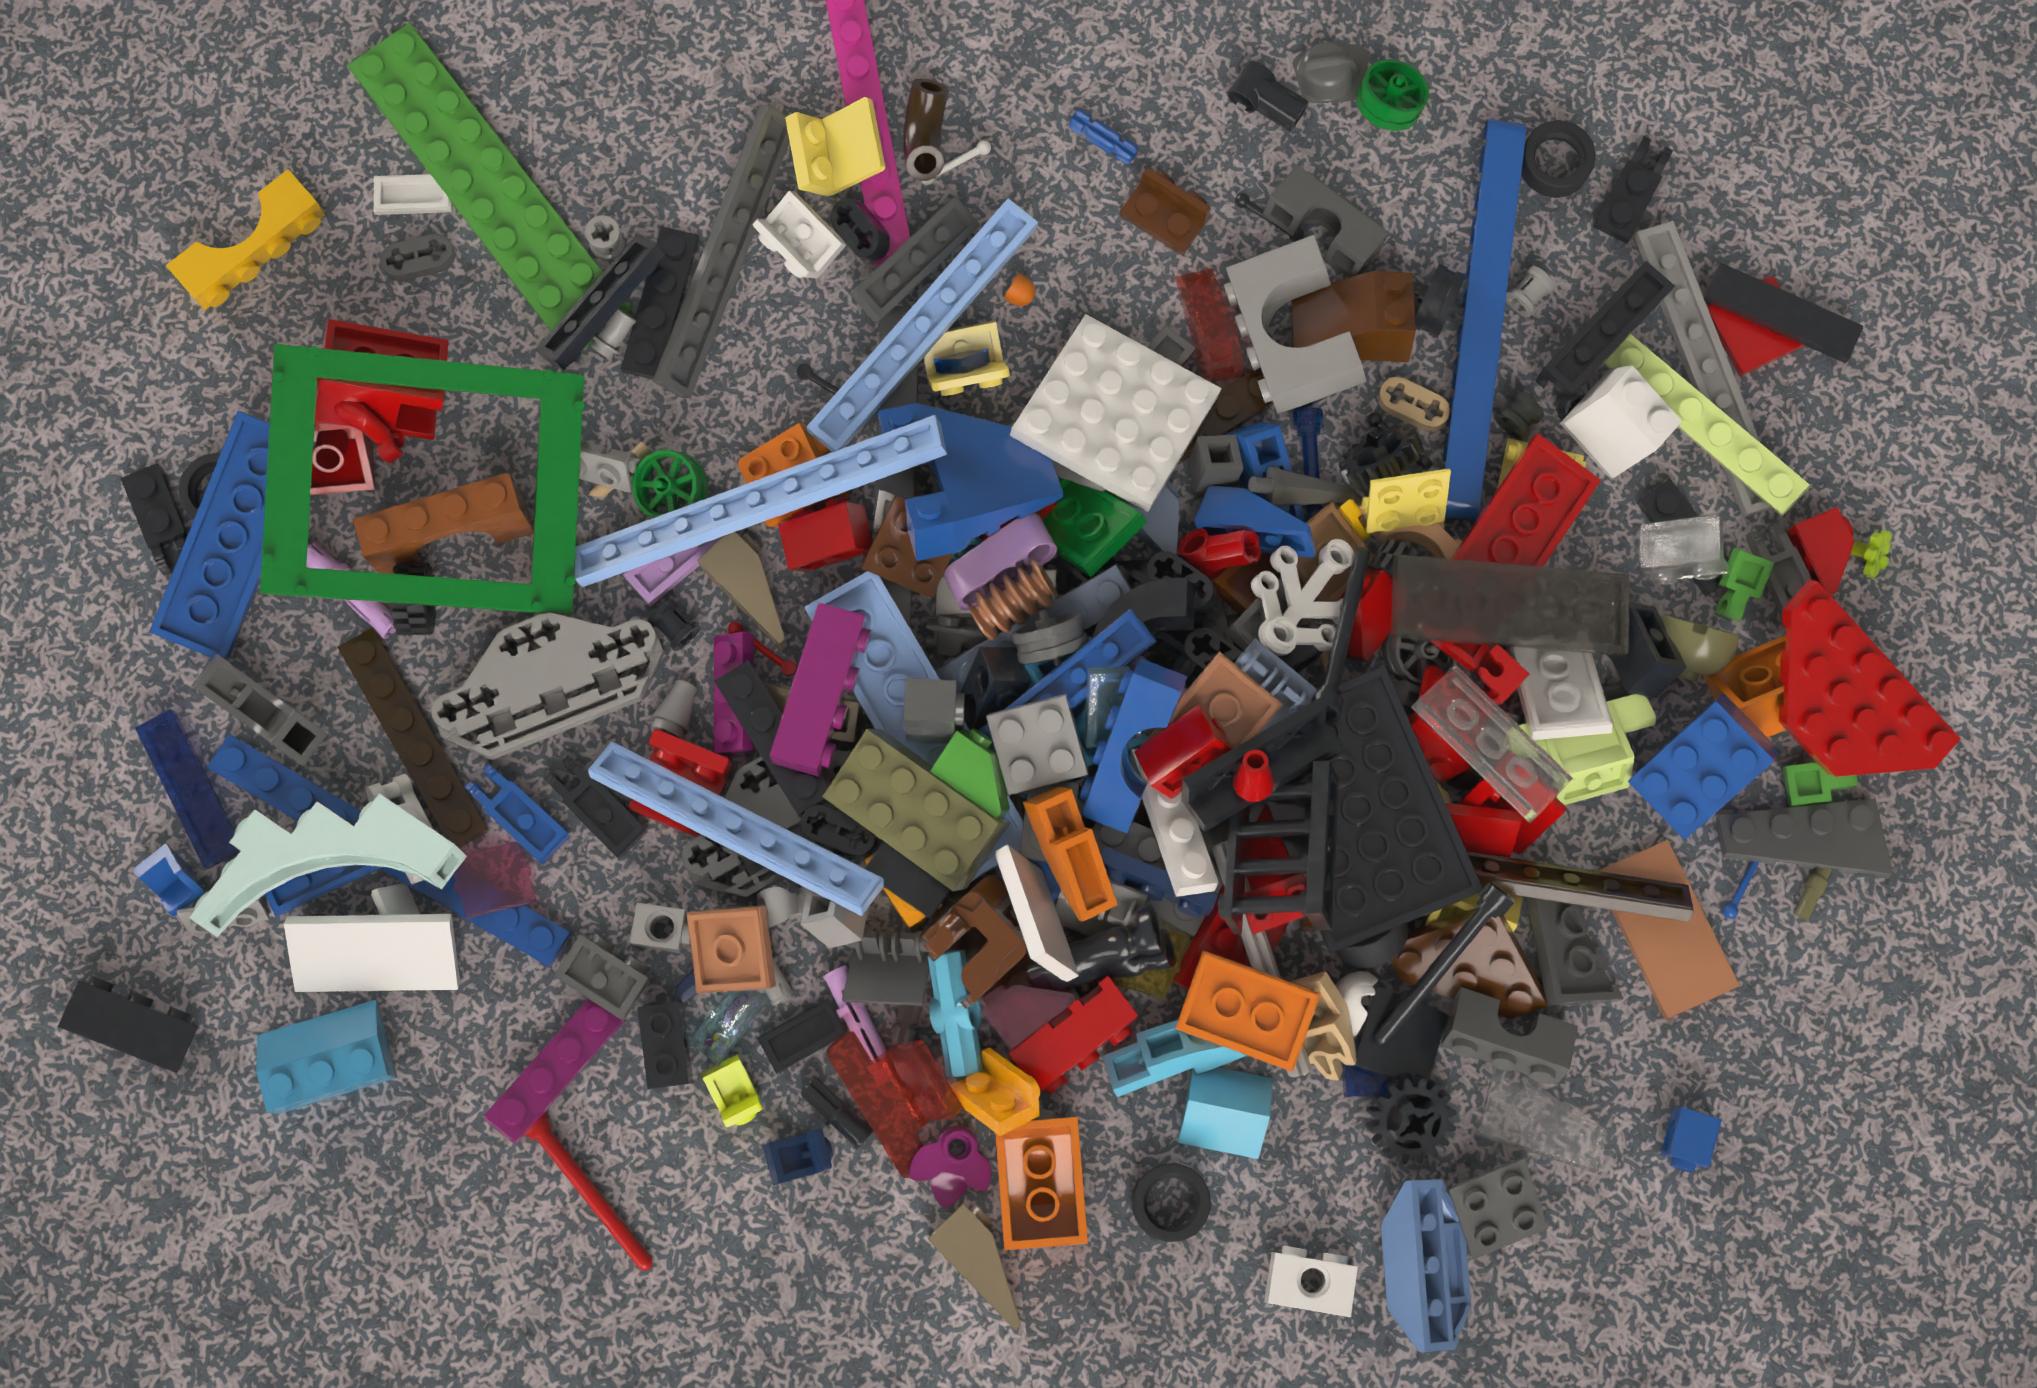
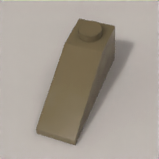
M736 532L723 536L697 560L701 570L783 651L788 645L764 568L758 555L761 548L747 533H744L741 537Z
M962 1204L928 1240L1001 1317L1016 1330L1021 1323L993 1234L987 1229L992 1221L976 1204L970 1209Z

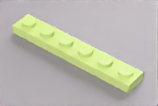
M1632 334L1605 361L1604 364L1608 369L1633 365L1680 418L1682 422L1677 428L1781 516L1810 488V484Z

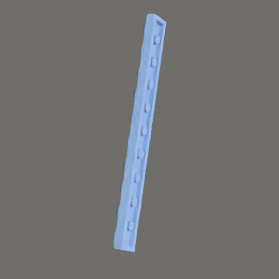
M936 415L924 418L576 546L575 580L581 587L588 586L945 456L947 451L941 423Z

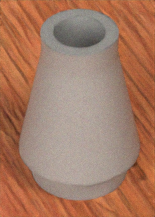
M675 680L672 689L650 718L652 722L651 732L653 733L654 729H658L680 739L682 735H687L697 688L688 682Z

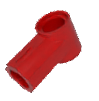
M1196 529L1186 534L1177 547L1178 554L1182 559L1207 576L1209 580L1218 577L1225 568L1258 563L1262 553L1259 546V537L1253 529L1210 536L1204 529Z

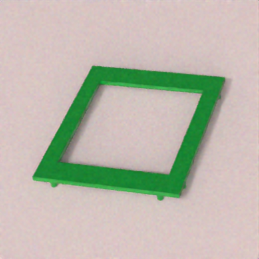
M274 344L260 594L531 613L550 612L559 615H572L573 588L576 583L574 568L582 410L585 406L583 402L584 375L553 372L552 370L541 371L322 349L316 346L302 347ZM317 378L540 399L531 584L306 568Z

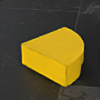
M1349 499L1340 506L1338 511L1360 539L1366 542L1371 537V533L1366 532V526L1358 519L1362 515L1358 505L1353 499Z

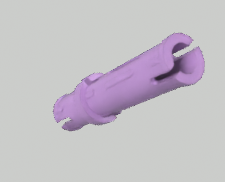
M314 541L312 546L308 545L307 566L309 568L351 571V568L345 563L340 564L318 541ZM345 600L383 639L389 638L388 632L393 634L396 631L393 626L394 619H392L391 611L382 602Z
M844 965L824 975L823 978L826 980L839 1007L836 1010L839 1018L844 1017L858 1049L875 1080L876 1086H880L900 1074L896 1070L883 1040L865 1007L868 1003L851 1002L860 1020L858 1022L849 1002H842L848 975V968ZM863 1029L865 1030V1032H866V1034H867V1036H868V1038H869V1040H870V1042H871V1044H872V1046H873V1048H874V1050H875V1052H876V1054H877V1057H878L879 1061H877V1059H876V1057H875V1055H874V1053H873V1051H872V1049H871V1047H870V1045H869V1043H868V1041H867V1039H866V1037H865V1035H864V1033H863Z

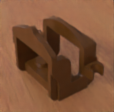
M995 875L984 877L921 936L927 942L924 947L929 951L928 957L933 962L971 927H976L987 938L988 941L962 969V983L970 992L960 1002L965 1009L977 1001L1027 953V946L1005 882Z

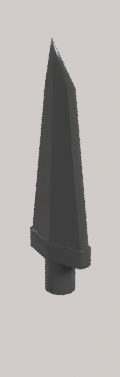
M1268 467L1266 478L1251 477L1248 483L1250 492L1265 494L1266 501L1276 507L1282 505L1329 504L1331 502L1333 504H1344L1349 499H1353L1355 503H1362L1363 498L1350 486L1281 470L1279 467Z

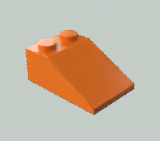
M1078 1117L1032 1120L1001 1136L996 1134L1004 1250L1088 1244Z

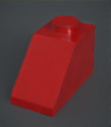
M1838 507L1799 522L1786 532L1793 547H1797L1812 580L1818 581L1831 596L1838 590L1855 543L1852 525L1845 516L1841 515Z
M1367 568L1346 656L1348 659L1368 662L1413 602L1384 570ZM1345 591L1341 595L1340 599L1344 598Z

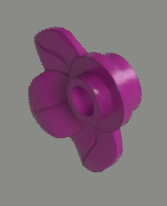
M952 1126L940 1134L937 1142L926 1144L916 1152L910 1165L909 1176L910 1179L916 1181L930 1180V1186L936 1201L941 1207L948 1208L960 1199L967 1186L986 1192L991 1180V1167L989 1161L978 1152V1142L973 1132L966 1127ZM959 1138L963 1142L964 1148L961 1153L953 1154L950 1150V1143L954 1139Z

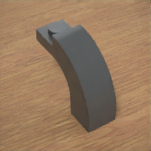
M215 654L191 685L302 766L305 765L328 735L320 727L218 654Z

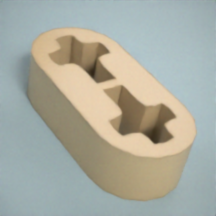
M1392 377L1386 380L1379 390L1378 403L1382 410L1428 432L1437 431L1443 427L1449 417L1450 408L1445 398L1405 378ZM1395 388H1399L1403 391L1401 397L1412 402V404L1404 400H1399L1397 404H1393L1390 402L1391 395L1386 391L1393 392ZM1431 404L1438 407L1436 413L1441 418L1435 416L1432 421L1425 419L1426 412L1415 405L1428 409Z

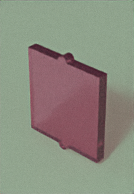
M518 842L465 853L467 857L453 874L455 880L453 890L455 893H459L467 919L534 903L537 900L530 879L531 867L526 866Z

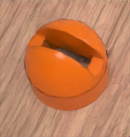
M1018 272L1003 299L1019 307L1028 305L1035 296L1034 283L1028 277Z

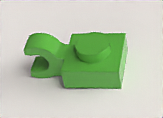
M1733 548L1719 585L1729 589L1720 598L1715 613L1739 622L1743 616L1749 596L1760 600L1774 562Z
M1816 762L1789 765L1782 768L1788 807L1828 803L1832 801L1830 790L1852 789L1853 786H1858L1857 775L1835 777L1827 774Z

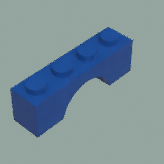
M1140 659L1134 671L1126 670L1118 690L1119 693L1125 695L1121 707L1113 706L1105 726L1106 729L1112 731L1108 743L1100 741L1092 764L1099 766L1095 778L1087 777L1080 794V799L1086 801L1081 816L1128 833L1148 783L1137 773L1130 761L1128 742L1130 738L1143 730L1167 728L1188 676L1144 659Z

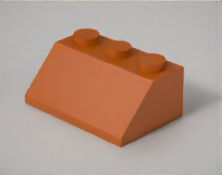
M1786 635L1735 655L1731 663L1717 674L1703 675L1714 700L1724 693L1767 738L1786 730L1778 722L1779 706L1784 704V683L1780 682L1781 650L1786 649Z

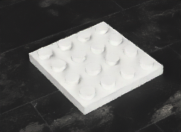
M1085 314L1013 425L1010 436L1149 512L1217 400L1222 388Z

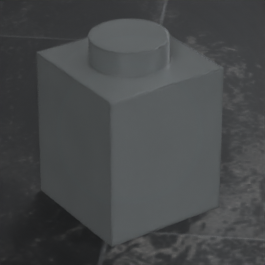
M1236 435L1199 436L1188 459L1195 494H1205L1208 485L1235 487L1243 471Z

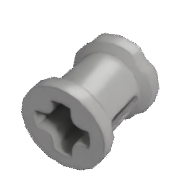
M599 215L592 218L586 225L585 235L592 253L597 258L607 261L615 259L624 246V239L618 223L610 216ZM606 234L610 240L603 242L600 236Z
M1536 266L1529 267L1525 271L1526 277L1514 289L1509 288L1506 293L1507 304L1523 317H1530L1534 312V306L1545 294H1551L1556 289L1552 278L1544 270Z

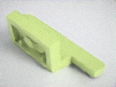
M1633 694L1607 701L1613 722L1611 733L1531 741L1528 726L1525 723L1510 728L1504 734L1503 741L1506 753L1509 752L1518 762L1546 755L1553 769L1550 792L1564 805L1630 787L1628 780L1632 776L1635 756L1625 733L1654 726L1656 715L1649 700L1644 695Z

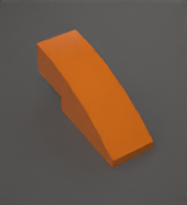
M1056 787L1024 801L1025 810L1041 850L1078 920L1083 922L1117 906L1118 904L1093 831L1084 826L1072 789Z

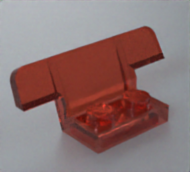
M846 1032L829 1046L827 1057L899 1174L904 1178H910L909 1169L916 1152L924 1146L916 1132L929 1121L954 1118L964 1107L923 1040L896 1044L874 1060H871L855 1032Z

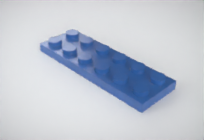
M237 411L149 633L211 658L218 654L226 661L229 660L260 583L269 422L245 412Z

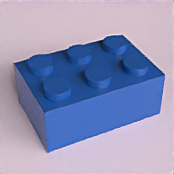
M1722 693L1643 764L1628 782L1686 840L1776 760L1780 750Z

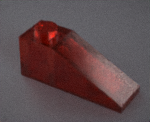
M1213 269L1176 276L1175 282L1192 345L1196 347L1195 356L1201 377L1211 383L1241 377L1245 364L1234 323Z

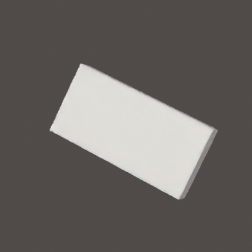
M430 174L374 176L375 215L452 212L450 199Z

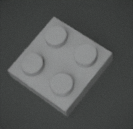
M1067 693L990 713L986 716L1008 795L1088 775L1089 770Z

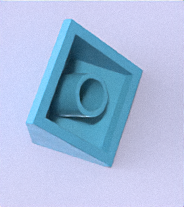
M1220 1067L1197 1075L1194 1068H1192L1178 1143L1259 1159L1270 1119L1273 1078Z

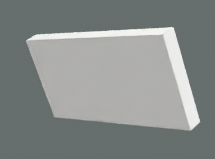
M452 914L287 916L284 928L295 992L458 990L460 975Z

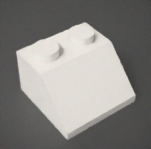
M1632 365L1610 368L1560 424L1598 467L1612 479L1656 451L1682 421Z

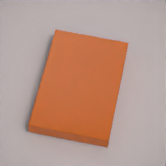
M1203 950L1175 1029L1293 1072L1321 992Z

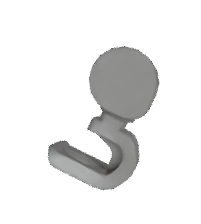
M771 887L756 894L757 905H766L769 929L785 922L791 917L799 916L800 920L802 919L807 888H798L796 894L790 893L781 887Z

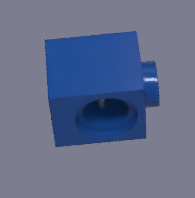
M1685 1107L1673 1108L1660 1156L1671 1159V1167L1689 1173H1694L1696 1167H1709L1722 1119Z

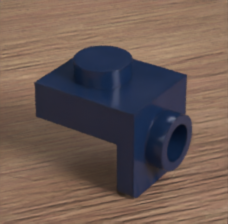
M821 1128L762 1145L773 1186L815 1175L832 1168V1147L829 1140L824 1137Z

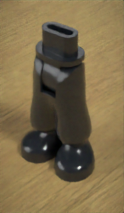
M1149 904L1137 910L1135 929L1131 932L1124 926L1115 925L1068 944L1079 974L1078 977L1066 982L1038 963L1027 966V972L1038 991L1049 987L1061 991L1065 990V987H1078L1104 979L1107 976L1110 978H1128L1140 976L1144 971H1148V969H1170L1176 965V954L1169 932L1166 928H1160L1157 914L1153 906Z

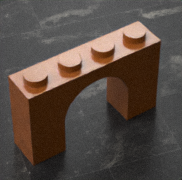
M509 472L353 519L363 557L378 573L388 574L393 573L395 564L420 563L417 550L434 540L464 532H486L493 537L498 545L533 534V524L525 497Z

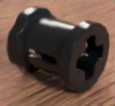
M669 599L650 615L647 622L653 628L657 627L671 641L670 647L674 651H679L699 633L700 626L696 622L691 623L677 609V603L673 599Z

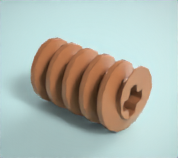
M1035 559L1030 560L1033 573L1028 574L1024 569L1018 567L1019 581L1014 582L1009 576L1004 575L1005 589L1001 590L994 583H990L991 597L987 598L978 590L975 592L977 605L973 606L968 602L973 618L989 640L994 641L998 638L997 627L1005 633L1010 632L1012 629L1011 619L1018 625L1024 624L1026 621L1025 611L1032 617L1038 616L1040 611L1038 602L1046 609L1053 607L1052 594L1056 598H1058V594L1048 574Z

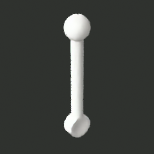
M986 140L979 141L976 148L945 163L939 175L979 154L987 155L991 151V144ZM935 178L921 182L925 185H930L934 182Z

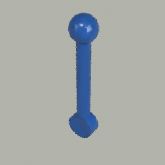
M1750 862L1731 902L1723 907L1722 912L1726 918L1734 919L1737 917L1739 911L1737 906L1759 862Z

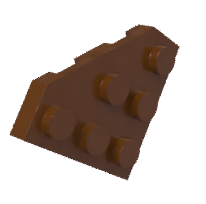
M1477 908L1409 931L1404 947L1398 955L1390 959L1400 980L1415 985ZM1501 913L1496 919L1491 917L1432 989V992L1451 999L1456 996L1461 987L1499 999L1498 1015L1508 1019L1547 1007L1544 989L1505 916Z

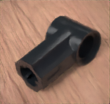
M1255 61L1247 63L1227 92L1228 98L1235 105L1239 102L1246 107L1245 111L1249 113L1257 111L1289 132L1296 126L1309 103L1306 99L1278 83L1274 74L1266 66Z

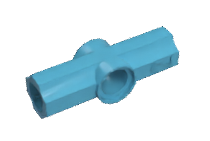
M965 950L945 951L934 962L928 957L934 998L930 1003V1020L934 1031L940 1034L946 1077H962L982 1072L983 1065L977 1033L981 1023L980 1003L977 1000L966 1009L960 1004L970 993L961 979L962 969L967 964Z

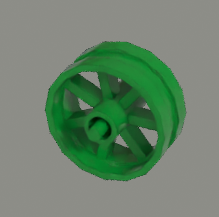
M1386 59L1377 61L1369 66L1355 95L1358 109L1370 123L1385 130L1400 131L1409 129L1416 124L1429 99L1430 93L1429 85L1424 76L1414 67L1402 61ZM1373 82L1376 87L1369 86V83Z
M658 450L647 455L637 465L632 478V493L637 506L645 515L655 518L663 515L657 508L666 498L669 512L678 509L677 497H681L688 502L685 506L706 499L708 496V477L704 467L695 457L684 452ZM674 457L668 474L661 461ZM682 462H684L689 468L690 474L678 477ZM655 468L659 476L654 479V482L649 481ZM692 481V493L690 495L687 493V483ZM649 487L653 488L657 493L652 501L649 496Z

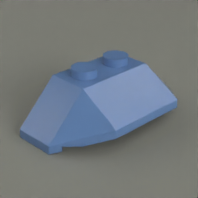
M1442 1179L1405 1181L1381 1223L1387 1310L1419 1352L1455 1350L1459 1342L1458 1335L1464 1327L1471 1307L1466 1240L1452 1198L1445 1191L1446 1186Z

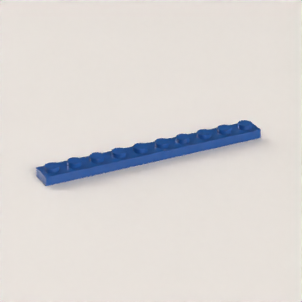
M228 734L207 767L297 821L316 802H319L353 826L359 820L361 810ZM388 867L381 868V870L549 968L552 967L572 934L459 867L442 889L425 880L411 884L405 872Z

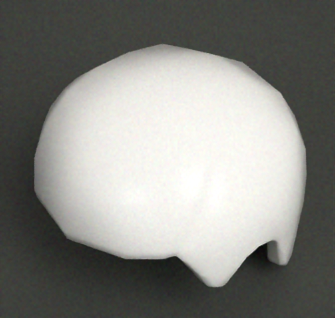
M1366 971L1349 973L1342 977L1335 985L1347 1003L1354 1037L1358 1034L1367 1017V1011L1362 1005H1368V995L1374 996L1376 993L1373 986L1378 979Z

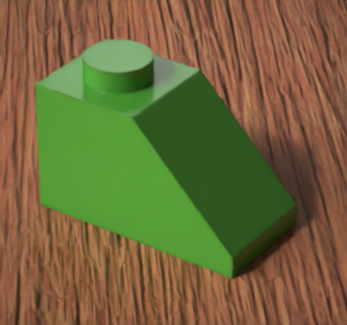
M972 728L970 732L966 729L957 730L930 772L998 819L1006 816L1010 807L996 750L990 747L993 741L975 728Z

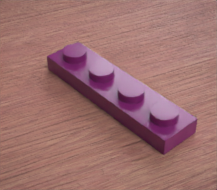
M588 999L484 1114V1120L516 1145L617 1032L625 1020H621Z

